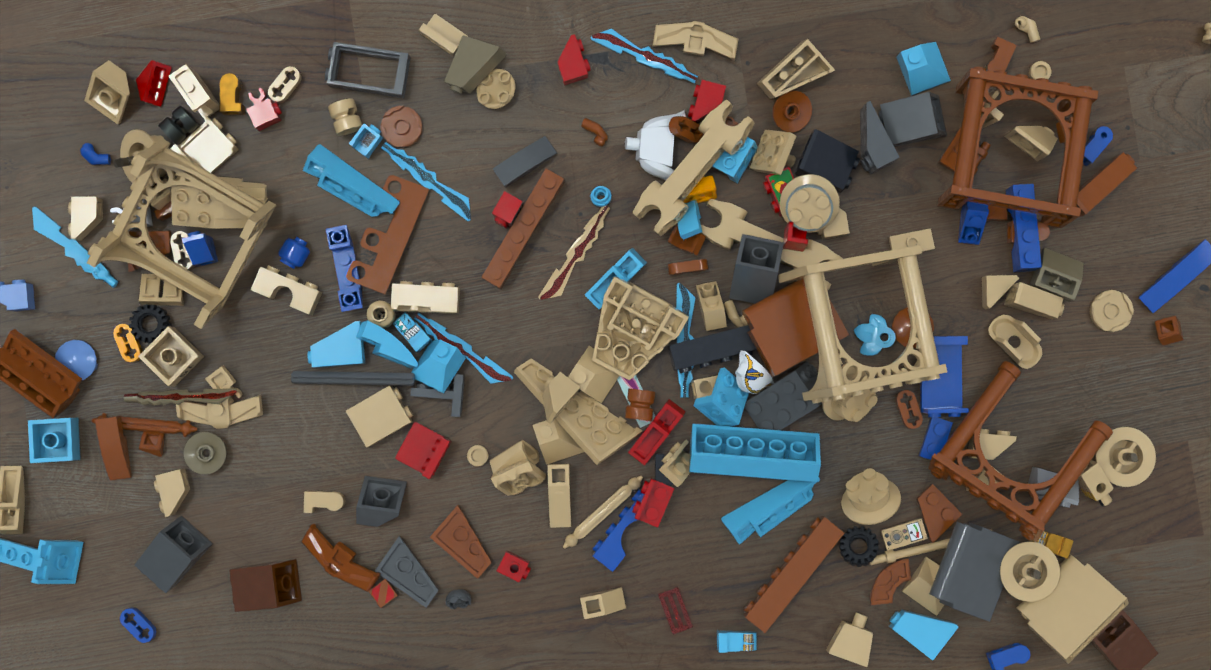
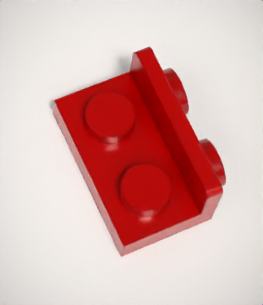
M650 478L649 482L645 481L640 492L644 494L641 502L636 501L632 511L635 513L634 518L658 528L674 488Z

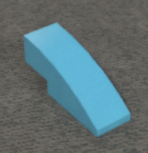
M633 248L630 249L598 280L585 296L600 310L603 305L604 294L614 276L629 282L647 262Z
M370 321L361 322L356 338L375 345L372 354L410 369L418 366V362L411 352L391 333Z

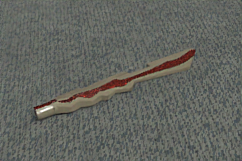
M187 389L158 392L157 390L144 391L135 394H125L124 401L137 402L141 405L151 404L153 406L160 404L164 406L169 403L180 405L184 401L220 404L236 394L237 389H204L203 392H188Z

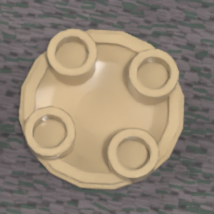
M492 70L477 86L478 101L491 109L505 106L514 96L516 89L515 80L506 70Z

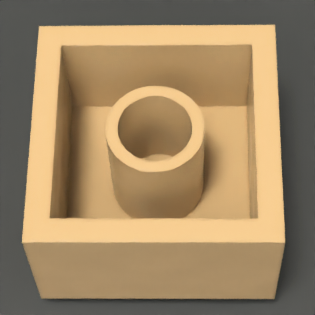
M168 326L138 357L167 386L175 387L204 356L175 327Z

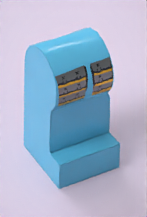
M717 630V650L719 653L757 650V632Z

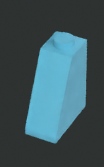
M355 321L310 346L311 351H308L307 354L308 363L312 364L313 368L366 364L364 341L356 338L361 321Z
M906 610L895 612L890 619L891 624L889 625L890 628L931 660L935 659L958 629V626L951 621Z

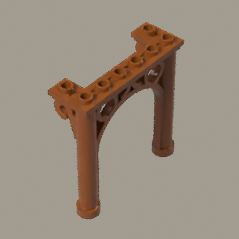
M1003 361L998 368L999 372L937 455L934 453L929 470L938 479L943 478L947 480L950 476V479L957 485H964L973 496L986 500L992 509H999L1006 514L1005 516L1010 521L1020 523L1019 531L1022 532L1021 535L1024 538L1037 542L1045 530L1044 526L1104 441L1109 440L1113 431L1105 423L1095 420L1062 469L1048 481L1037 484H1025L1001 475L988 463L982 452L980 431L990 414L1021 374V371L1014 364ZM973 436L974 450H963ZM965 456L977 457L980 467L976 470H970L963 465L962 458ZM983 468L986 471L984 475L987 477L989 485L975 477L982 473ZM1009 487L1013 488L1010 500L996 491L999 489L1008 491ZM1049 488L1039 502L1036 491ZM1020 491H1028L1033 499V504L1030 506L1022 505L1016 500L1015 494Z

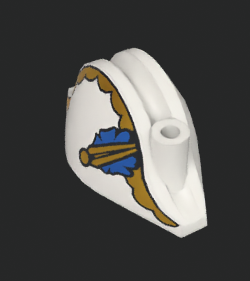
M741 350L739 354V367L735 372L738 387L744 392L757 394L773 385L774 381L768 371L746 351Z

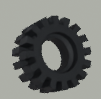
M146 304L139 306L137 311L132 312L133 317L129 319L131 321L129 328H132V335H135L136 339L152 343L168 326H171V323H169L171 319L170 316H167V312L155 305ZM152 315L157 319L158 325L154 331L147 332L143 328V320L147 316Z
M854 526L853 529H847V532H844L840 540V553L844 560L850 562L852 566L857 565V567H861V565L866 566L869 562L872 563L877 556L879 544L875 533H872L869 528L868 530L865 529L864 526H861V528ZM853 540H864L867 543V550L862 554L854 553L851 549Z

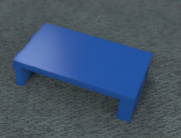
M933 336L939 365L946 364L947 373L939 374V379L920 382L921 413H927L928 417H941V413H948V417H961V413L969 412V408L962 407V345H968V336Z

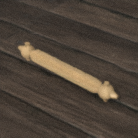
M633 477L628 481V485L619 488L577 526L573 534H569L565 538L563 548L575 546L578 539L588 535L630 497L633 490H637L640 487L643 477Z

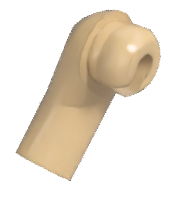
M1020 16L1015 20V26L1019 30L1028 33L1030 43L1040 40L1035 21L1024 16Z
M733 300L723 304L728 318L737 328L748 325L743 315L739 317Z

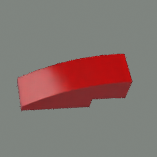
M668 399L628 453L643 465H646L686 411Z

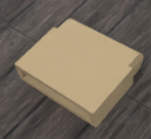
M1071 554L1068 559L1066 558L1059 565L1060 578L1056 588L1049 596L1035 602L1023 601L1016 608L1029 621L1027 624L1030 629L1068 664L1129 604L1127 597L1088 563L1084 566Z

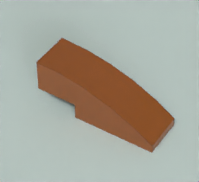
M121 415L95 419L99 445L109 479L131 478L127 439L123 435Z

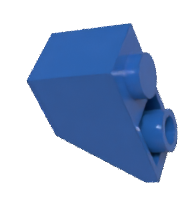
M967 201L962 206L958 242L979 245L989 214L988 205Z
M196 231L188 233V237L182 238L194 266L199 267L218 262L212 237Z

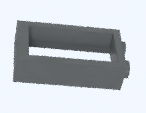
M334 42L333 48H329L328 60L331 61L330 67L326 68L325 80L330 87L397 98L405 97L411 60L408 53ZM341 52L399 61L394 89L337 81Z

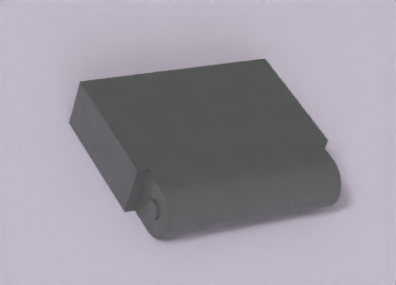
M956 522L929 594L939 599V602L990 622L1003 589L1000 578L1001 562L1007 551L1020 542L970 522L969 525Z

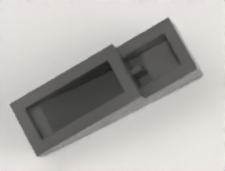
M546 136L494 167L493 171L504 187L507 188L555 156L557 152Z

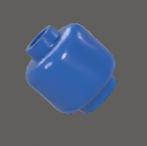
M297 236L295 240L287 238L278 252L279 257H281L280 261L293 269L295 267H302L310 254V250L305 247L307 242Z

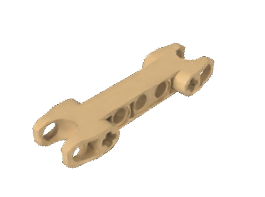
M728 100L722 102L705 117L699 126V131L704 136L664 184L661 185L658 181H653L642 193L640 200L635 206L633 214L639 219L643 218L650 210L658 209L661 211V218L654 228L658 235L662 236L682 219L689 208L683 200L723 152L726 151L730 155H734L745 143L747 136L752 130L755 123L749 116L736 126L726 125V118L733 108Z
M709 199L707 206L717 211L721 216V223L715 228L701 225L703 231L701 234L706 236L711 243L731 250L734 242L740 244L742 234L783 242L782 237L744 221L748 212L732 203ZM807 239L808 245L803 252L783 249L780 263L794 270L822 261H834L843 258L835 254L827 246ZM826 281L828 291L830 289L831 284L828 281Z

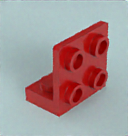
M414 422L395 459L422 473V476L432 479L452 441Z

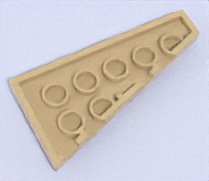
M529 359L518 366L514 373L544 406L542 397L546 390L544 384L553 376V373L533 359ZM582 391L577 392L573 400L555 418L596 465H599L642 433L641 429L638 427L633 428L625 423L627 420L621 416L619 418L609 412L607 407Z

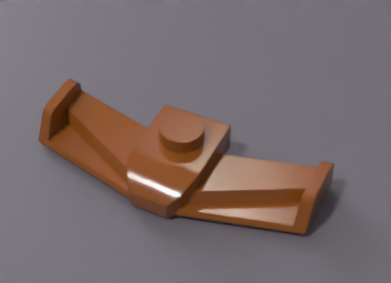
M315 523L309 527L301 541L325 568L327 573L368 592L381 575L378 572H373L352 562L356 553L342 542H338L333 547L316 528Z

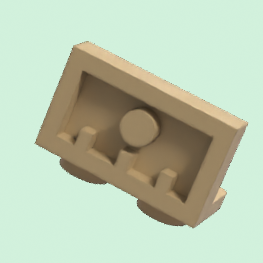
M686 439L682 444L677 442L670 449V452L661 460L664 464L659 469L677 487L690 474V454L683 450L689 443Z

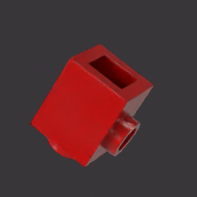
M507 550L497 572L520 582L521 578L526 580L531 570L528 567L530 561Z

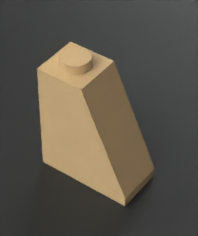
M1019 282L1009 288L1004 305L1049 319H1057L1063 313L1064 304L1062 302L1064 298Z

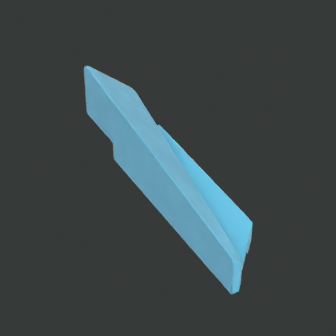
M317 145L308 155L303 171L320 178L317 186L371 217L378 216L383 212L392 214L399 206L400 202L324 146Z
M787 480L723 516L721 520L739 545L754 531L762 537L811 501L814 495L812 488L817 482Z

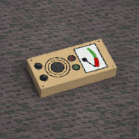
M922 518L880 530L887 551L928 539Z

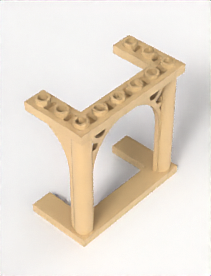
M162 139L157 143H153L149 148H145L142 153H137L132 159L131 165L133 167L130 173L137 177L130 187L132 193L125 198L122 204L124 209L113 222L115 225L114 230L110 231L106 238L102 237L98 244L94 243L88 251L90 257L87 264L95 267L105 260H117L140 266L206 303L194 323L195 326L202 329L226 303L276 204L268 201L266 204L261 203L169 149L170 142ZM159 168H163L167 172L168 182H163L159 178ZM175 175L181 176L179 180L174 179ZM154 181L157 183V187L155 189L151 187V185L154 184ZM176 185L192 186L249 217L239 236L245 241L220 288L171 261L153 244L147 230L146 217L152 199L161 190ZM143 199L147 201V204H144L142 202ZM137 216L140 217V222H139V223H138V222H132V221H134V220L137 218ZM139 228L142 231V235L137 238L129 235V229ZM145 241L147 246L145 247L143 243L141 245L138 243Z
M921 245L806 265L778 275L779 283L804 278L819 353L818 377L813 388L802 393L804 401L812 400L813 404L844 399L847 393H851L853 397L865 394L864 390L870 389L872 393L884 390L883 386L889 385L891 389L903 386L902 382L904 381L905 384L910 385L939 379V374L947 373L946 364L939 365L916 255L922 254ZM898 261L910 317L911 330L909 341L903 353L891 364L883 367L865 366L852 359L839 342L824 273L869 264L877 266ZM915 343L917 345L916 349H919V351L913 349ZM909 354L917 358L914 366H911L907 360ZM840 358H843L846 361V363L842 367L841 364L843 363ZM902 363L905 368L899 370L898 366ZM850 366H854L856 375L850 381L846 377V372ZM866 371L868 376L861 378L862 372Z

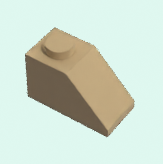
M559 372L555 378L551 376L544 384L546 390L542 397L546 419L550 424L573 400L580 389L577 384L562 372Z

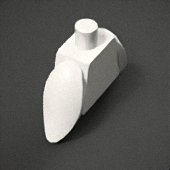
M684 110L677 114L652 118L644 123L643 128L637 133V138L626 137L625 149L635 150L636 161L640 162L641 167L646 172L655 177L667 180L674 172L670 168L673 161L674 135L669 130V122L675 116L686 117Z

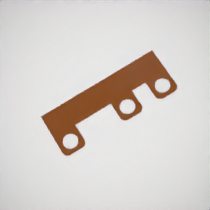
M390 175L387 178L383 187L384 191L395 199L400 200L387 233L367 228L360 242L363 248L378 253L374 264L370 266L357 260L353 261L346 275L349 281L382 294H386L429 192V188L394 175ZM391 181L400 182V192L396 194L389 192V183ZM370 233H375L379 236V243L376 246H369L366 243V237ZM356 266H361L365 269V276L362 279H355L352 276V270Z

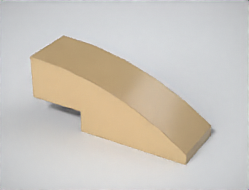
M1 466L0 533L23 534L25 510L23 467Z

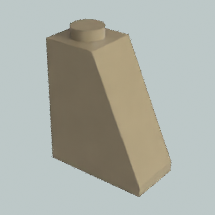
M463 35L444 82L455 93L462 94L463 91L470 94L505 58L506 52L498 46Z

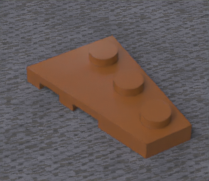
M457 505L430 538L478 579L492 561L461 508Z

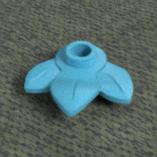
M871 314L869 324H861L854 329L855 335L864 342L860 349V353L863 355H876L882 348L891 347L896 340L894 331L887 327L886 320L880 315ZM882 334H888L887 341L881 340Z

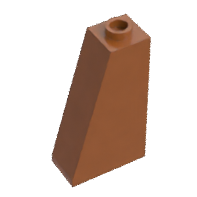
M1124 152L1117 155L1079 187L1077 207L1081 208L1080 217L1091 211L1137 169L1134 165L1135 161L1130 155Z

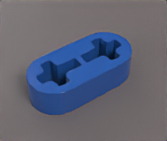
M131 607L121 613L120 622L139 642L146 643L154 639L156 636L155 626L137 608ZM127 613H134L135 616L133 617V619L137 622V624L134 621H127ZM148 628L150 630L148 632L149 636L143 637L141 635L143 633L142 629Z

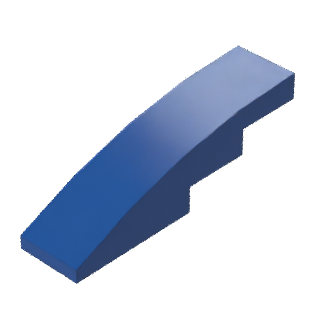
M1204 239L1172 265L1170 270L1158 278L1151 287L1139 296V299L1152 313L1162 307L1211 264V244Z

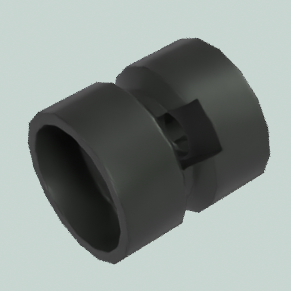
M180 105L172 112L171 118L166 117L158 126L178 145L186 138V133H192L199 124ZM180 120L184 124V126L181 128L176 123L177 121Z

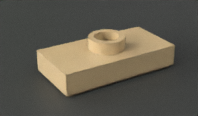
M931 228L888 237L891 250L921 245L922 252L935 249Z

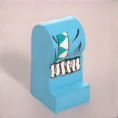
M406 312L393 322L397 330L418 353L432 341L429 335Z

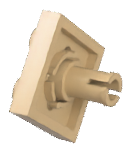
M765 130L760 138L757 151L753 156L750 169L757 172L781 175L784 166L791 168L796 161L795 156L790 155L796 135L790 132Z

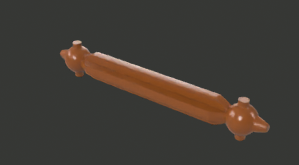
M103 413L98 418L92 419V422L95 423V419L106 418L107 414ZM121 417L122 428L125 430L171 434L181 432L184 437L197 431V428L192 426L189 420L180 424L176 421Z

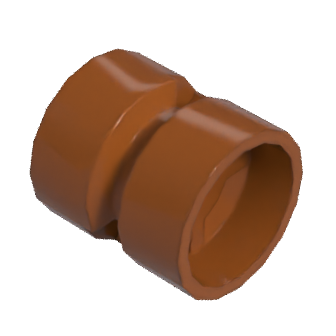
M628 388L627 398L631 404L626 406L625 418L652 421L653 409L650 405L654 403L655 392Z

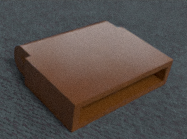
M804 278L742 310V314L750 328V331L747 333L771 377L818 353ZM830 300L835 329L840 341L849 336V333Z

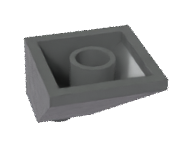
M365 476L356 507V524L378 527L398 517L407 482Z

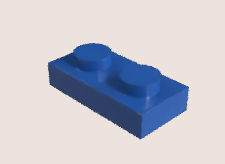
M937 417L930 418L919 453L920 457L931 460L934 453L937 455L948 440L953 422Z

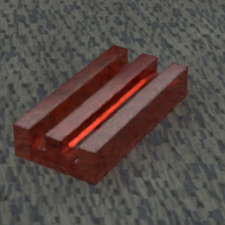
M678 586L658 594L673 634L693 627ZM673 593H676L687 622L684 626L673 600ZM665 596L669 598L679 625L676 629L664 600Z

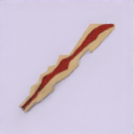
M608 206L601 207L599 212L583 228L585 232L576 239L566 253L567 260L561 270L555 269L538 297L540 300L562 295L575 262L584 261L586 250L592 248V243L598 239V231L604 227L603 220L610 210Z

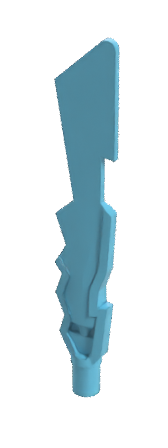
M37 207L32 208L35 231L65 247V256L74 258L77 266H81L85 272L92 273L95 279L104 280L113 288L117 286L119 282L111 276L109 270L102 263L95 267L87 264L90 257L88 251L76 240H69L59 231L62 227Z

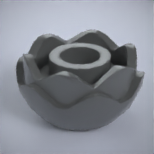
M458 589L449 592L445 602L451 609H456L457 607L466 608L468 604H471L472 597L466 590Z

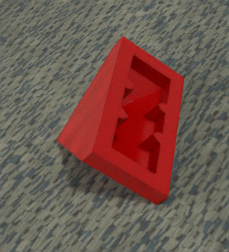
M154 60L150 61L136 79L141 101L161 107L171 66Z

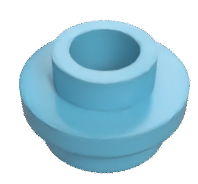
M598 186L593 189L590 197L594 205L603 207L609 204L612 195L607 187ZM600 195L605 196L603 199H598Z

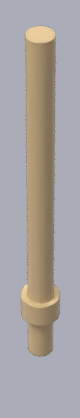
M950 539L893 551V549L884 551V554L877 555L872 563L869 562V564L875 565L883 562L889 564L896 562V559L947 548Z

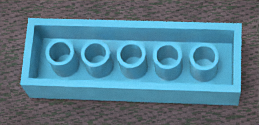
M692 424L689 472L808 482L818 481L821 467L820 436L818 433Z

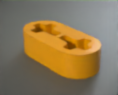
M128 324L117 325L113 334L122 358L127 362L139 361L140 358L138 356L143 351L139 340L131 333L132 328H129ZM122 328L129 331L126 334L128 341H126L125 337H120ZM129 344H130L131 349H134V350L137 351V352L134 354V358H133L132 356H128V355H127V353L130 352V349H129V346H128Z

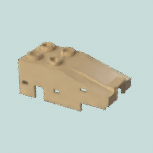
M219 177L261 203H266L268 199L267 185L243 182V179ZM187 185L171 186L172 225L214 229L244 228L249 217L198 188Z

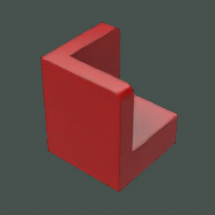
M789 221L784 230L783 249L803 252L808 245V240H806L807 231L793 227L794 222Z

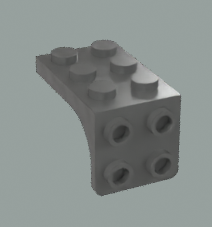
M806 361L797 369L746 401L744 408L758 429L782 430L822 404V402L813 404L812 400L804 401L802 393L811 390L818 377L817 370L812 364Z

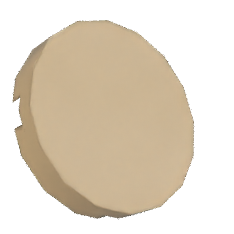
M1116 290L1101 292L1094 298L1090 306V315L1094 324L1101 330L1108 332L1119 331L1128 326L1134 312L1132 302L1128 296Z

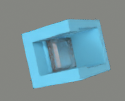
M363 124L349 144L369 159L383 139L379 135L381 131L372 124L369 127Z

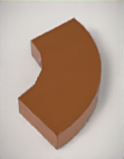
M909 558L900 559L889 564L878 574L871 589L870 605L893 603V594L896 588L903 582L911 580Z

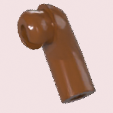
M587 118L583 120L581 127L596 135L594 138L595 144L604 146L605 141L608 140V135L602 126Z

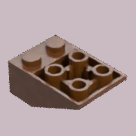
M1124 610L1091 641L1093 646L1115 670H1141L1158 654L1143 632Z

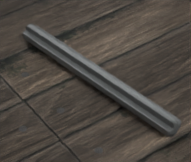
M293 371L291 373V382L294 384L412 386L415 383V374Z

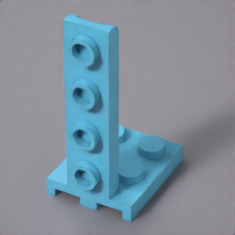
M0 538V562L33 571L31 582L35 584H75L84 542L78 540H40L38 548Z

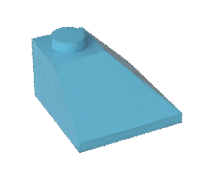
M936 42L920 44L901 51L896 57L911 96L951 81Z
M433 340L419 359L418 366L411 373L415 374V380L444 394L466 358L457 347L442 340Z

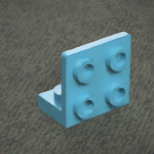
M747 137L745 143L734 155L724 151L712 167L727 174L731 181L738 184L757 151L758 146L756 142Z
M724 367L719 370L712 394L695 399L693 406L717 426H735L740 423L749 393L742 391L738 387L736 377Z

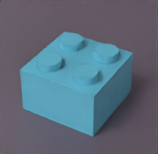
M78 418L28 420L30 463L80 460Z

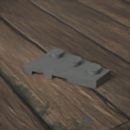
M399 536L375 569V572L380 573L383 578L427 608L439 591V588L401 536Z

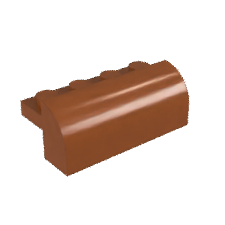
M16 329L9 332L3 347L0 348V380L53 419L61 414L80 391L78 387L82 378Z

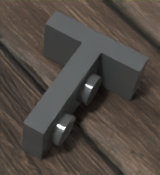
M455 375L453 391H450V386H448L443 394L435 389H429V386L425 384H417L416 388H411L410 396L453 399L451 416L462 417L465 375Z

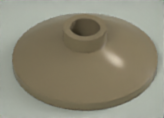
M210 432L195 434L187 441L184 448V459L187 466L198 474L214 473L223 466L226 460L227 451L224 442L219 436ZM205 449L210 450L209 457L204 455Z

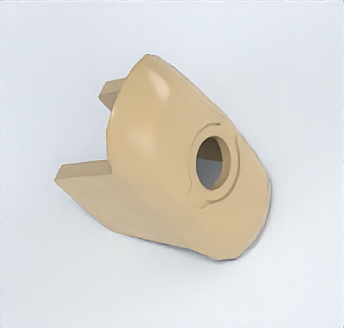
M1004 314L992 321L988 329L989 335L1021 368L1028 369L1038 363L1042 356V348L1039 344L1041 339L1025 322ZM1011 336L1019 337L1020 345L1017 348H1013L1008 343Z

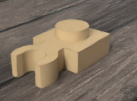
M224 365L205 378L213 389H237V392L227 393L225 397L235 394L240 398L243 395L240 389L232 386L236 380ZM230 397V404H232L234 400Z

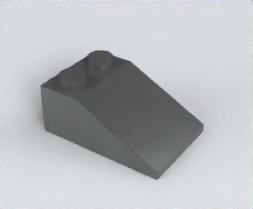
M871 101L867 102L860 110L862 158L860 162L866 172L869 171L871 175L893 164L900 157Z

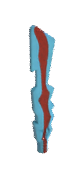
M613 29L591 36L592 41L619 54L625 51L635 56L637 62L651 68L661 69L665 71L664 74L680 80L686 79L694 84L698 76L687 71L683 64L676 63L672 57H664L663 53H654L649 46L640 49Z
M421 313L415 316L414 319L424 326L427 334L434 336L435 340H442L457 347L464 357L490 383L513 379L512 375L487 356L483 360L472 351L470 344L445 331L447 328L432 319L426 318Z

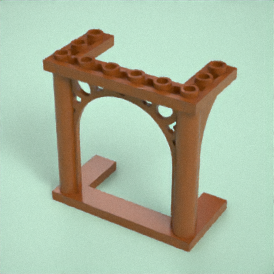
M983 67L970 68L957 84L955 92L964 95L965 107L953 183L938 198L937 206L958 210L968 201L1043 215L1041 220L1043 224L1057 228H1063L1080 217L1081 208L1077 207L1091 107L1092 103L1098 98V91L1092 90L1089 86L1074 87L1067 82L1052 83L1045 78L1029 79L1027 75L1023 74L1007 75V72L1001 70L991 72L986 71V68ZM990 87L998 89L1001 95L1000 100H994L990 97L988 91ZM1005 89L1009 92L1012 90L1013 95H1007ZM1047 97H1049V99L1056 98L1053 103H1050L1046 100ZM983 99L990 104L989 108H984L986 102H983ZM1013 100L1033 101L1049 109L1060 122L1065 137V150L1057 203L972 188L982 126L991 111L999 105ZM1073 114L1072 117L1069 118L1070 123L1066 122L1064 118Z

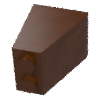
M296 559L230 569V582L235 612L278 608L302 601Z

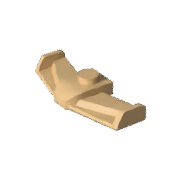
M693 21L656 25L652 47L684 44L683 53L704 56L705 48L735 61L738 38L712 28L704 22Z
M261 394L230 404V398L220 404L207 403L206 405L190 401H184L180 405L176 404L177 417L180 420L212 425L216 429L228 428L230 425L263 415ZM209 397L208 399H220L224 397Z

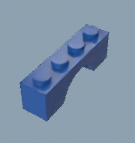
M1034 184L1012 185L1006 189V195L1035 200ZM1007 209L1013 218L1015 231L1012 249L1013 273L1036 271L1042 267L1037 214Z
M638 490L632 497L634 503L630 508L625 506L618 515L621 518L616 525L612 523L605 533L608 536L604 541L599 540L592 548L595 551L593 557L612 572L626 556L622 548L621 537L625 528L630 523L637 521L634 518L635 513L632 511L636 501L641 502L644 494L640 493L641 490Z

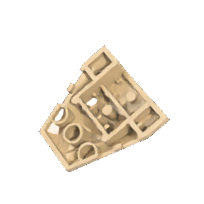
M614 276L604 294L592 361L630 380L657 353H660L669 342L679 336L689 316L641 287Z

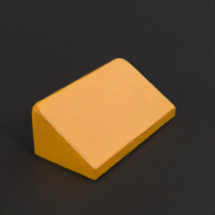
M713 176L703 177L683 202L687 203L696 200L697 203L709 201V199H716L717 192Z

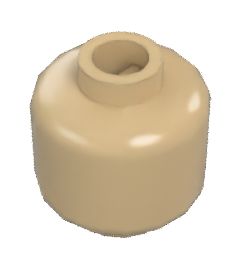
M385 301L373 302L367 309L368 321L383 329L391 326L395 320V311Z

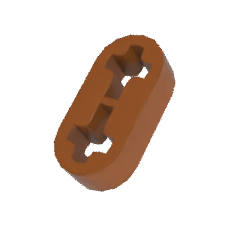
M684 116L671 118L669 130L674 136L689 143H697L703 137V133L699 131L700 125Z
M707 259L668 264L669 275L708 270Z
M909 390L898 392L895 402L902 423L909 429L920 427L923 419L914 393ZM904 393L911 398L908 401L909 408H907L905 403L900 402ZM908 411H911L912 416H917L918 420H915V425L907 422V419L910 418Z

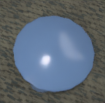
M71 340L65 342L55 354L56 360L81 377L82 380L88 378L98 366L95 351L85 341Z

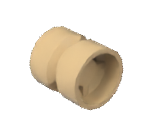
M354 99L340 100L328 106L331 118L335 119L333 125L338 136L357 132L361 128L360 116L355 114L357 107Z

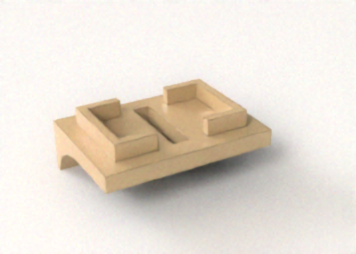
M142 274L139 294L141 305L184 306L182 289L164 280L163 296L160 298L161 280L164 279L156 274Z

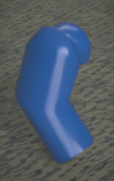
M90 143L83 144L80 149L81 155L92 165L111 164L110 154H97Z

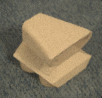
M522 440L491 459L490 465L493 472L491 480L495 488L509 496L517 495L527 487L541 484L545 480L546 473L536 466L539 462V452Z

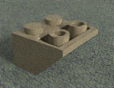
M1044 247L1041 252L1042 267L1034 271L1029 285L1062 297L1066 302L1074 301L1082 282L1084 263Z

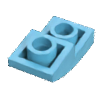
M696 200L685 203L689 208L678 222L680 237L683 240L703 232L699 220L701 215Z

